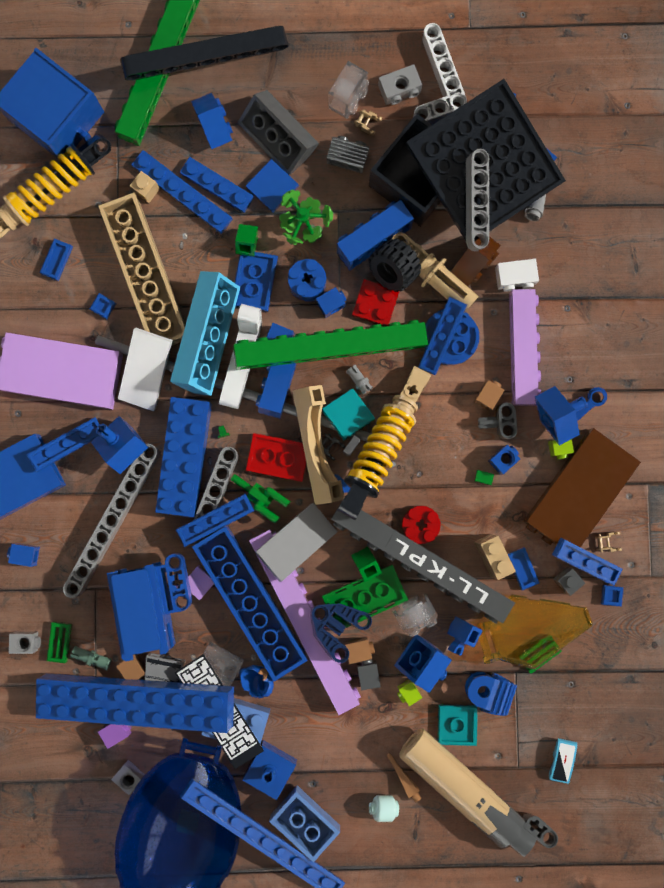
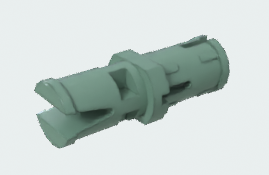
M77 646L73 648V654L70 656V658L85 662L88 666L94 665L106 671L109 669L112 661L111 658L96 654V651L92 650L90 652Z

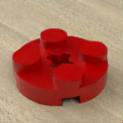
M413 507L407 511L402 519V529L405 536L417 544H426L433 541L440 532L441 522L439 516L430 507ZM423 519L426 528L424 527L422 530H419L416 522H420Z

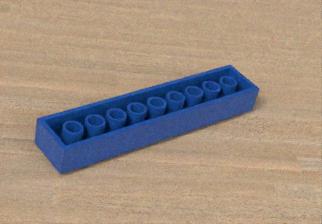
M46 673L36 679V718L228 733L233 727L234 686Z

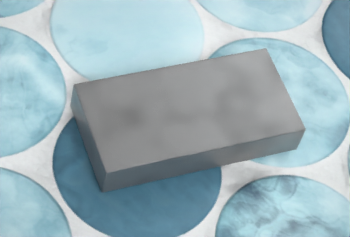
M354 435L343 450V454L346 456H350L359 444L360 439Z

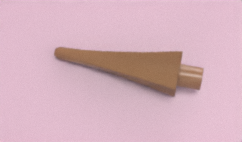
M390 753L387 754L408 799L412 797L415 803L422 798L418 793L420 791L419 787L402 770Z

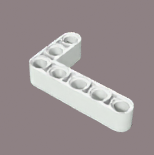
M429 23L424 29L422 41L443 97L418 106L415 109L414 116L416 113L419 115L423 114L426 116L425 120L433 125L459 108L454 106V102H459L462 106L467 103V98L441 28L435 23ZM428 34H434L436 37H429ZM434 51H440L442 54L437 55ZM441 68L448 69V72L441 71ZM447 85H452L455 89H448ZM441 108L444 112L438 113L435 109Z
M241 304L237 318L239 332L235 344L239 340L255 342L259 338L262 327L261 308ZM234 351L222 388L219 405L239 409L250 369L236 370Z

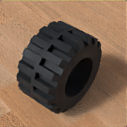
M391 238L386 240L370 255L369 267L373 276L383 287L390 291H403L421 273V264L416 256V252L409 245H406L405 242H400L398 239L393 240Z

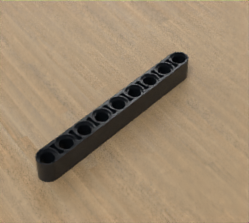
M274 26L131 54L122 57L120 63L125 80L131 81L281 51L288 48L289 45L284 26Z

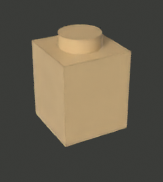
M142 171L130 184L132 191L148 204L160 190L157 182Z

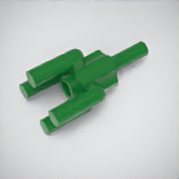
M236 474L230 479L248 492L247 497L254 504V509L273 523H276L280 518L268 509L273 499L286 508L291 502L271 487L264 488L257 482L254 486H251Z

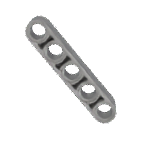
M484 149L475 150L466 159V244L471 251H479L489 243V155ZM474 156L480 158L481 164H477L474 161ZM474 176L480 178V185L475 183ZM475 196L480 198L481 205H477L474 202ZM475 216L480 218V226L474 222ZM475 236H477V237L480 238V240H481V245H480V246H478V245L475 244V242H474Z
M225 447L221 450L194 520L205 515L203 509L206 504H210L213 510L220 507L239 458V454L234 448ZM227 451L234 452L233 460L227 461L224 456ZM221 468L227 471V476L224 479L218 477V471ZM214 486L220 489V494L217 497H213L210 492Z

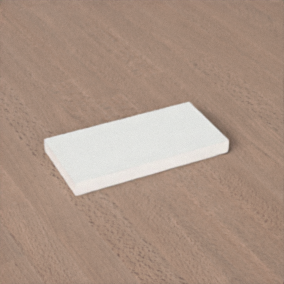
M139 328L133 330L118 395L119 400L151 411L156 409L173 340Z

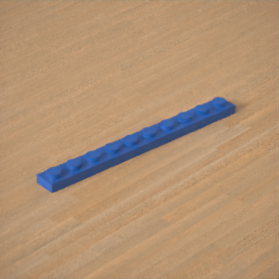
M193 778L180 794L181 799L313 887L343 888L345 885L341 878L316 861L313 863L304 853Z

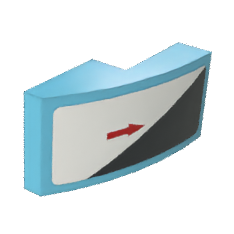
M557 739L553 752L554 760L549 772L550 780L569 784L577 752V742Z

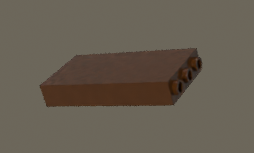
M595 428L589 429L574 449V453L569 456L523 522L527 524L526 528L534 534L536 532L543 536L541 539L549 545L552 543L557 545L561 537L581 547L641 462Z

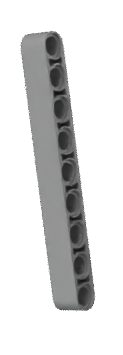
M146 444L148 448L154 450V455L151 458H147L145 450L131 464L64 584L63 592L67 597L75 598L82 595L160 456V451L156 446ZM142 464L145 471L142 475H138L136 468ZM130 481L135 484V489L132 492H129L127 489V484ZM121 498L126 502L123 509H120L117 504ZM111 515L116 518V523L113 526L108 522V518ZM101 532H104L107 536L104 543L99 540ZM91 549L97 552L95 560L89 556ZM82 566H84L88 572L85 577L80 574V568ZM72 583L78 587L76 594L70 589Z

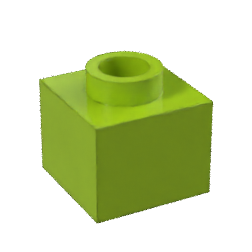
M572 439L561 445H558L555 440L548 442L551 457L557 456V459L569 458L568 454L574 453Z
M408 679L397 686L400 691L397 695L402 703L407 702L409 707L422 699L420 692L411 680Z

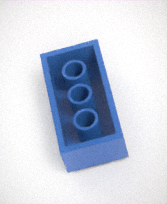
M401 200L396 203L395 201L391 202L385 207V211L375 213L369 218V222L357 225L353 233L350 235L344 234L338 239L337 254L349 271L367 260L386 240L393 238L399 232L406 233L411 229L414 218Z

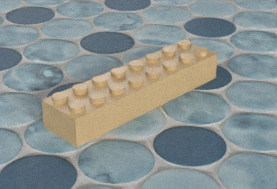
M135 193L99 205L98 207L144 330L173 340L171 346L181 343L186 324L138 197Z

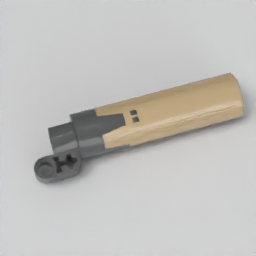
M424 728L418 729L403 745L399 753L400 758L498 847L504 849L510 846L518 854L525 857L532 850L536 842L546 848H553L557 845L558 836L556 832L543 820L531 813H526L522 816L518 814ZM530 821H532V823H533L536 827H538V828H537V829L532 828L531 825L529 824ZM549 833V839L544 842V834Z

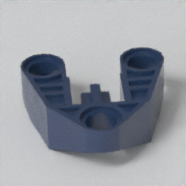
M340 603L316 605L310 611L314 637L333 661L338 663L346 662L349 658L348 648L323 629L324 625L340 636L346 626L331 616L332 614H335L344 622L359 630H366L371 626V616L366 612ZM318 608H322L325 611V616L321 620H318L314 615L315 610ZM361 615L367 618V624L364 627L359 626L357 622L358 617ZM338 648H342L345 651V656L342 659L335 657V651Z

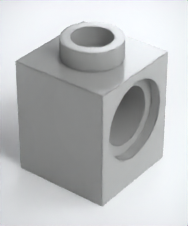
M15 631L9 634V654H33L40 648L41 638L38 637V631ZM23 638L28 639V641H29V646H28V647H25V646L23 645V643H22Z
M127 760L111 780L125 793L130 795L133 790L137 792L144 784L142 780L145 774ZM126 775L133 776L134 782H128Z

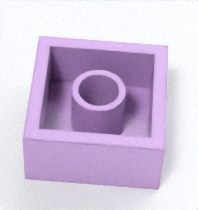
M197 566L188 576L191 593L198 600H201L214 585L209 574L200 566Z

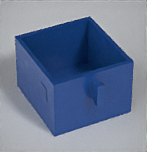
M37 48L34 49V52L0 91V111L3 115L57 159L59 154L64 155L66 148L71 143L77 146L82 139L85 142L89 141L92 138L88 133L89 130L104 113L91 90Z

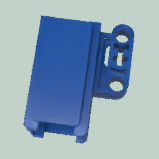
M174 553L166 558L163 565L161 562L146 565L144 568L128 571L127 568L107 573L122 660H134L133 654L136 655L154 650H159L160 655L166 654L176 644L170 613L184 611L192 604L184 556ZM173 557L178 558L180 561L178 568L171 565ZM179 570H181L182 572L178 573V579L183 580V583L180 584V587L178 584L174 583V581L177 580V573L174 575L172 574V572H176ZM179 596L186 598V606L178 604Z

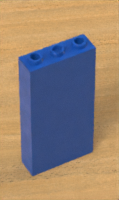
M33 434L0 451V520L66 486L55 462L36 472L26 457L28 453L45 445L39 434Z

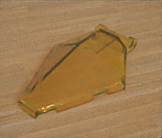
M511 594L508 599L515 602L504 623L498 621L495 624L489 620L475 626L483 630L479 640L484 654V664L501 660L535 670L591 628L593 623L587 607L572 606L570 603L546 599H527L526 596ZM486 630H490L496 653H491L485 634Z

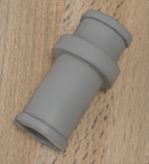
M353 365V368L350 367L346 373L356 384L357 390L360 389L364 395L373 387L369 384V379L363 376L356 365Z

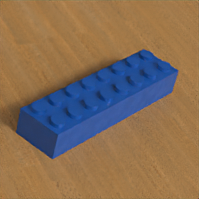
M228 526L223 527L192 546L273 681L278 680L308 661V656Z

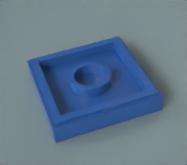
M272 159L246 185V188L272 213L281 206L282 196L292 189L296 190L299 187V184Z

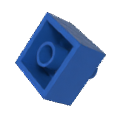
M556 386L535 396L540 422L558 445L580 435L576 412L588 407L583 396L569 403Z
M120 416L108 427L103 423L99 426L103 428V431L97 427L95 432L98 436L91 442L103 460L119 474L148 448L133 427Z
M415 634L394 666L415 685L430 693L438 680L442 681L446 678V668L452 660L432 643Z
M263 740L261 746L264 751L252 759L242 780L277 800L296 767L297 759Z

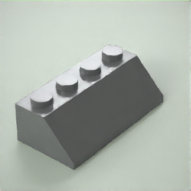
M268 90L254 94L237 122L288 175H291L300 167L319 144Z

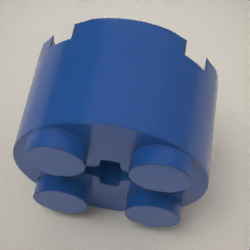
M304 259L296 262L288 273L291 293L296 298L307 302L314 301L317 297L321 296L326 288V273L321 264L314 259ZM304 279H310L311 283L307 284V282L304 281Z

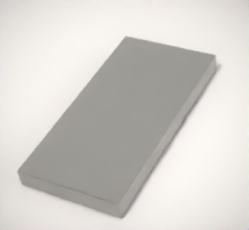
M311 503L255 553L276 579L282 582L335 535L337 531L317 506Z

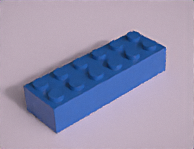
M171 397L155 513L195 517L212 408L210 402Z

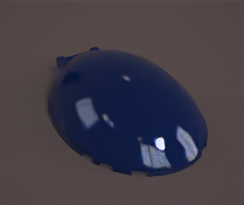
M182 738L179 753L171 754L158 762L137 784L121 817L115 842V871L120 888H221V884L228 877L235 861L240 837L181 799L180 794L193 778L241 811L240 797L234 778L228 768L219 762L222 746L217 745L213 747L190 742L188 739ZM185 750H192L214 756L212 759L198 754L185 753Z

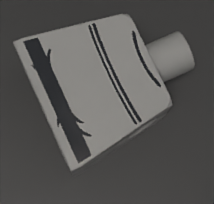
M150 652L146 656L145 680L178 682L175 672L184 667L186 660Z

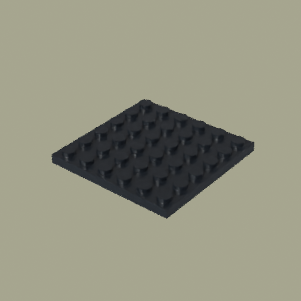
M502 79L405 143L465 241L466 159L475 150L484 149L489 155V232L566 181L505 79ZM474 156V161L477 164H481L480 158ZM474 176L475 183L480 185V178ZM475 196L474 202L477 205H481L480 198ZM475 216L474 222L480 226L481 220ZM475 236L474 241L478 240L479 237Z

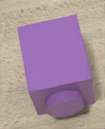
M107 724L98 731V734L108 749L127 738L132 732L130 730L131 726Z

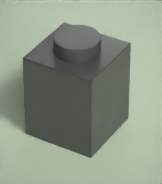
M566 567L553 578L561 590L569 596L585 584L575 570L570 567Z
M370 659L357 664L361 691L381 687L376 661Z

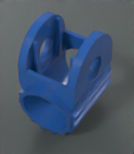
M485 672L472 673L465 682V692L471 702L480 707V710L500 716L508 715L517 685L494 672L492 675ZM481 686H486L484 692L478 693V689Z

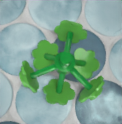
M293 189L282 196V206L289 208L293 205L297 210L296 215L286 212L279 216L280 227L287 232H283V235L291 245L303 244V241L296 236L301 224L305 223L307 228L302 231L304 235L303 240L314 243L322 237V227L310 225L309 219L323 218V224L325 227H329L330 222L333 220V211L330 206L325 205L322 213H320V201L317 199L313 200L311 197L303 200L299 207L296 202L300 192Z

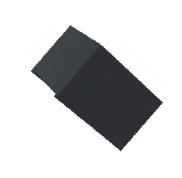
M416 113L370 170L369 187L390 203L393 201L396 203L401 200L413 216V221L421 227L441 201L405 144L408 140L432 126Z

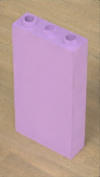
M6 333L5 337L2 338L0 391L113 410L123 359L121 352Z

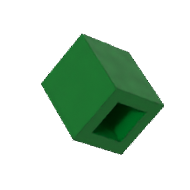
M239 224L235 240V254L254 256L258 242V226Z
M368 546L351 555L365 582L382 573Z

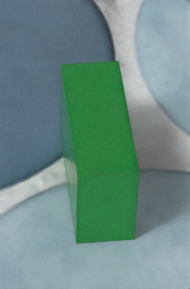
M477 470L474 481L492 485L494 474Z

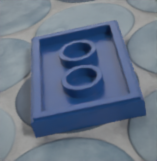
M255 252L254 256H239L235 284L240 286V291L235 307L245 304L261 308L263 312L269 311L278 256Z

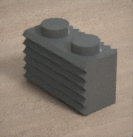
M344 136L332 137L327 155V164L363 173L369 147L362 141H356L355 143L348 141V138Z

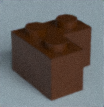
M489 236V243L485 248L479 251L467 249L451 273L467 287L472 282L476 283L483 275L480 271L483 268L486 270L499 255L497 250L501 245ZM480 238L474 241L476 245H481Z

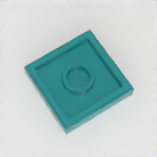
M353 388L322 408V412L343 440H346L375 420L373 414Z
M438 704L437 741L442 745L477 746L478 707L476 705Z

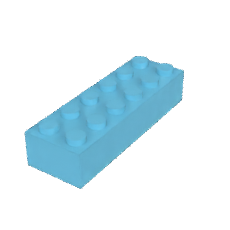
M200 271L170 380L171 383L193 394L212 396L240 291V286L219 272Z

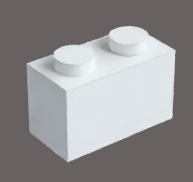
M536 259L498 263L495 267L498 290L504 289V292L515 290L516 287L531 289L539 282Z

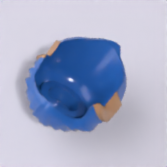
M251 665L240 669L241 686L244 691L249 692L250 697L260 699L270 696L274 688V682L266 668Z

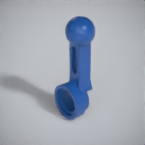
M594 387L589 390L587 394L588 407L576 412L577 421L593 407L601 406L606 402L607 393L603 388ZM595 392L603 394L600 402L592 400V395Z

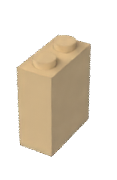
M490 534L474 542L490 577L500 580L516 572L498 535Z

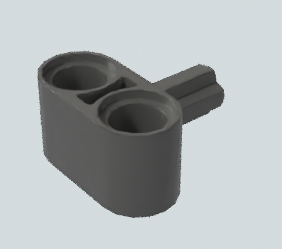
M507 402L497 407L495 417L478 418L479 429L496 428L497 435L502 440L515 437L517 434V419L514 405ZM502 407L509 409L510 415L508 417L502 415ZM504 426L510 427V436L504 435Z

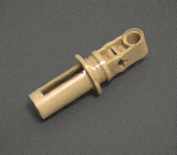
M399 232L393 236V240L404 241L406 245H409L416 252V256L421 264L419 276L423 279L422 287L429 284L447 300L451 297L467 304L465 312L479 297L444 266L447 261L446 258L437 261L434 258V254H428L405 233ZM441 279H443L448 285H450L456 292H454L449 286H447Z

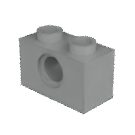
M414 64L381 76L378 81V86L386 105L398 104L402 99L408 97L414 98L421 93L422 83ZM402 84L405 88L399 89L396 86Z

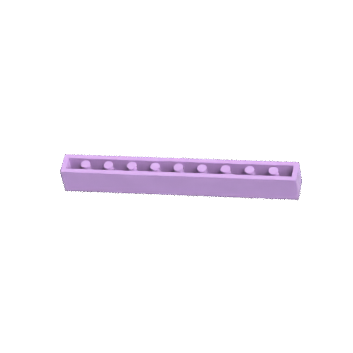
M270 529L249 540L254 551H257L277 532H272ZM258 557L338 715L360 705L359 698L361 696L356 687L352 688L349 682L352 678L348 670H343L341 663L333 661L313 635L310 611L314 604L312 600H307L305 596L307 591L303 583H298L296 577L299 575L296 569L282 582H279ZM336 652L335 657L341 659L339 653Z

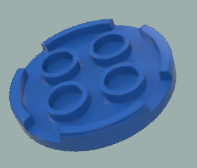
M444 309L434 313L425 324L428 344ZM465 312L441 364H461L468 360L476 351L479 344V329L468 313Z

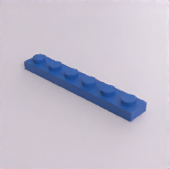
M144 150L131 164L137 171H142L156 181L162 190L220 234L224 232L233 220L230 215Z

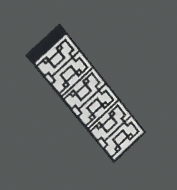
M204 654L175 672L181 683L223 686ZM234 703L233 727L228 733H212L234 769H237L264 750Z

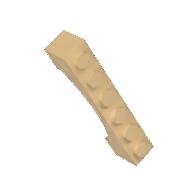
M322 385L294 390L295 407L315 505L343 500L344 493L341 480L338 481L334 476L322 445L320 422L323 404H326Z

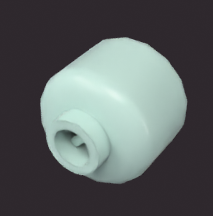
M376 795L373 801L369 803V813L373 815L376 822H392L399 814L398 801L391 795Z

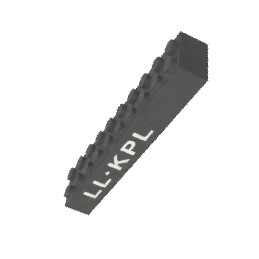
M338 509L331 519L335 521L333 524L335 527L342 531L345 528L351 531L350 536L358 541L363 538L368 541V547L375 551L378 548L384 551L383 556L393 562L395 559L401 561L400 566L410 572L412 569L417 571L419 578L426 582L429 579L434 581L435 584L433 586L444 593L446 590L452 592L450 596L461 603L464 600L467 601V606L475 612H485L484 616L495 624L498 621L504 623L515 604L512 600L362 510L356 520L338 512Z

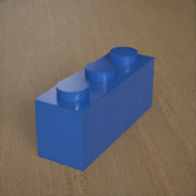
M296 363L267 367L266 371H269L268 377L263 378L261 385L263 393L258 395L256 400L258 413L281 419L296 369Z

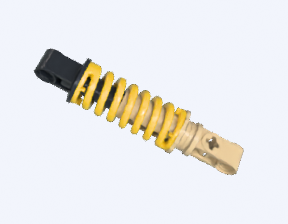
M95 135L80 148L71 143L66 148L64 155L59 154L57 156L61 165L51 160L49 164L53 171L43 166L41 168L42 176L39 173H34V182L26 179V188L21 185L17 186L18 194L15 191L8 193L6 196L4 195L5 204L0 207V238L10 229L14 231L20 223L26 226L30 225L29 223L32 219L30 216L37 218L39 216L38 209L42 212L46 211L45 203L51 206L54 205L53 197L62 199V190L65 193L71 191L67 182L77 187L79 183L75 176L85 181L88 175H94L95 171L92 166L111 151L109 140L103 135ZM99 141H105L103 149H97Z
M414 366L401 394L393 397L392 404H384L382 407L381 416L376 421L377 425L372 428V434L368 436L367 443L363 445V451L358 454V460L353 464L354 469L350 470L344 479L345 484L350 487V490L343 499L338 512L356 520L366 497H378L379 489L377 486L383 485V480L380 477L388 476V471L385 468H392L393 463L391 460L397 458L395 451L402 449L400 442L406 441L405 434L410 433L411 428L416 424L413 414L418 409L416 401L431 377V374Z

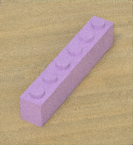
M535 289L512 290L509 293L512 404L514 406H535V396L541 394V389H538V382L541 381V371L538 370L540 352L537 351L540 334L537 332L536 325H539V314H536L539 297L536 295Z

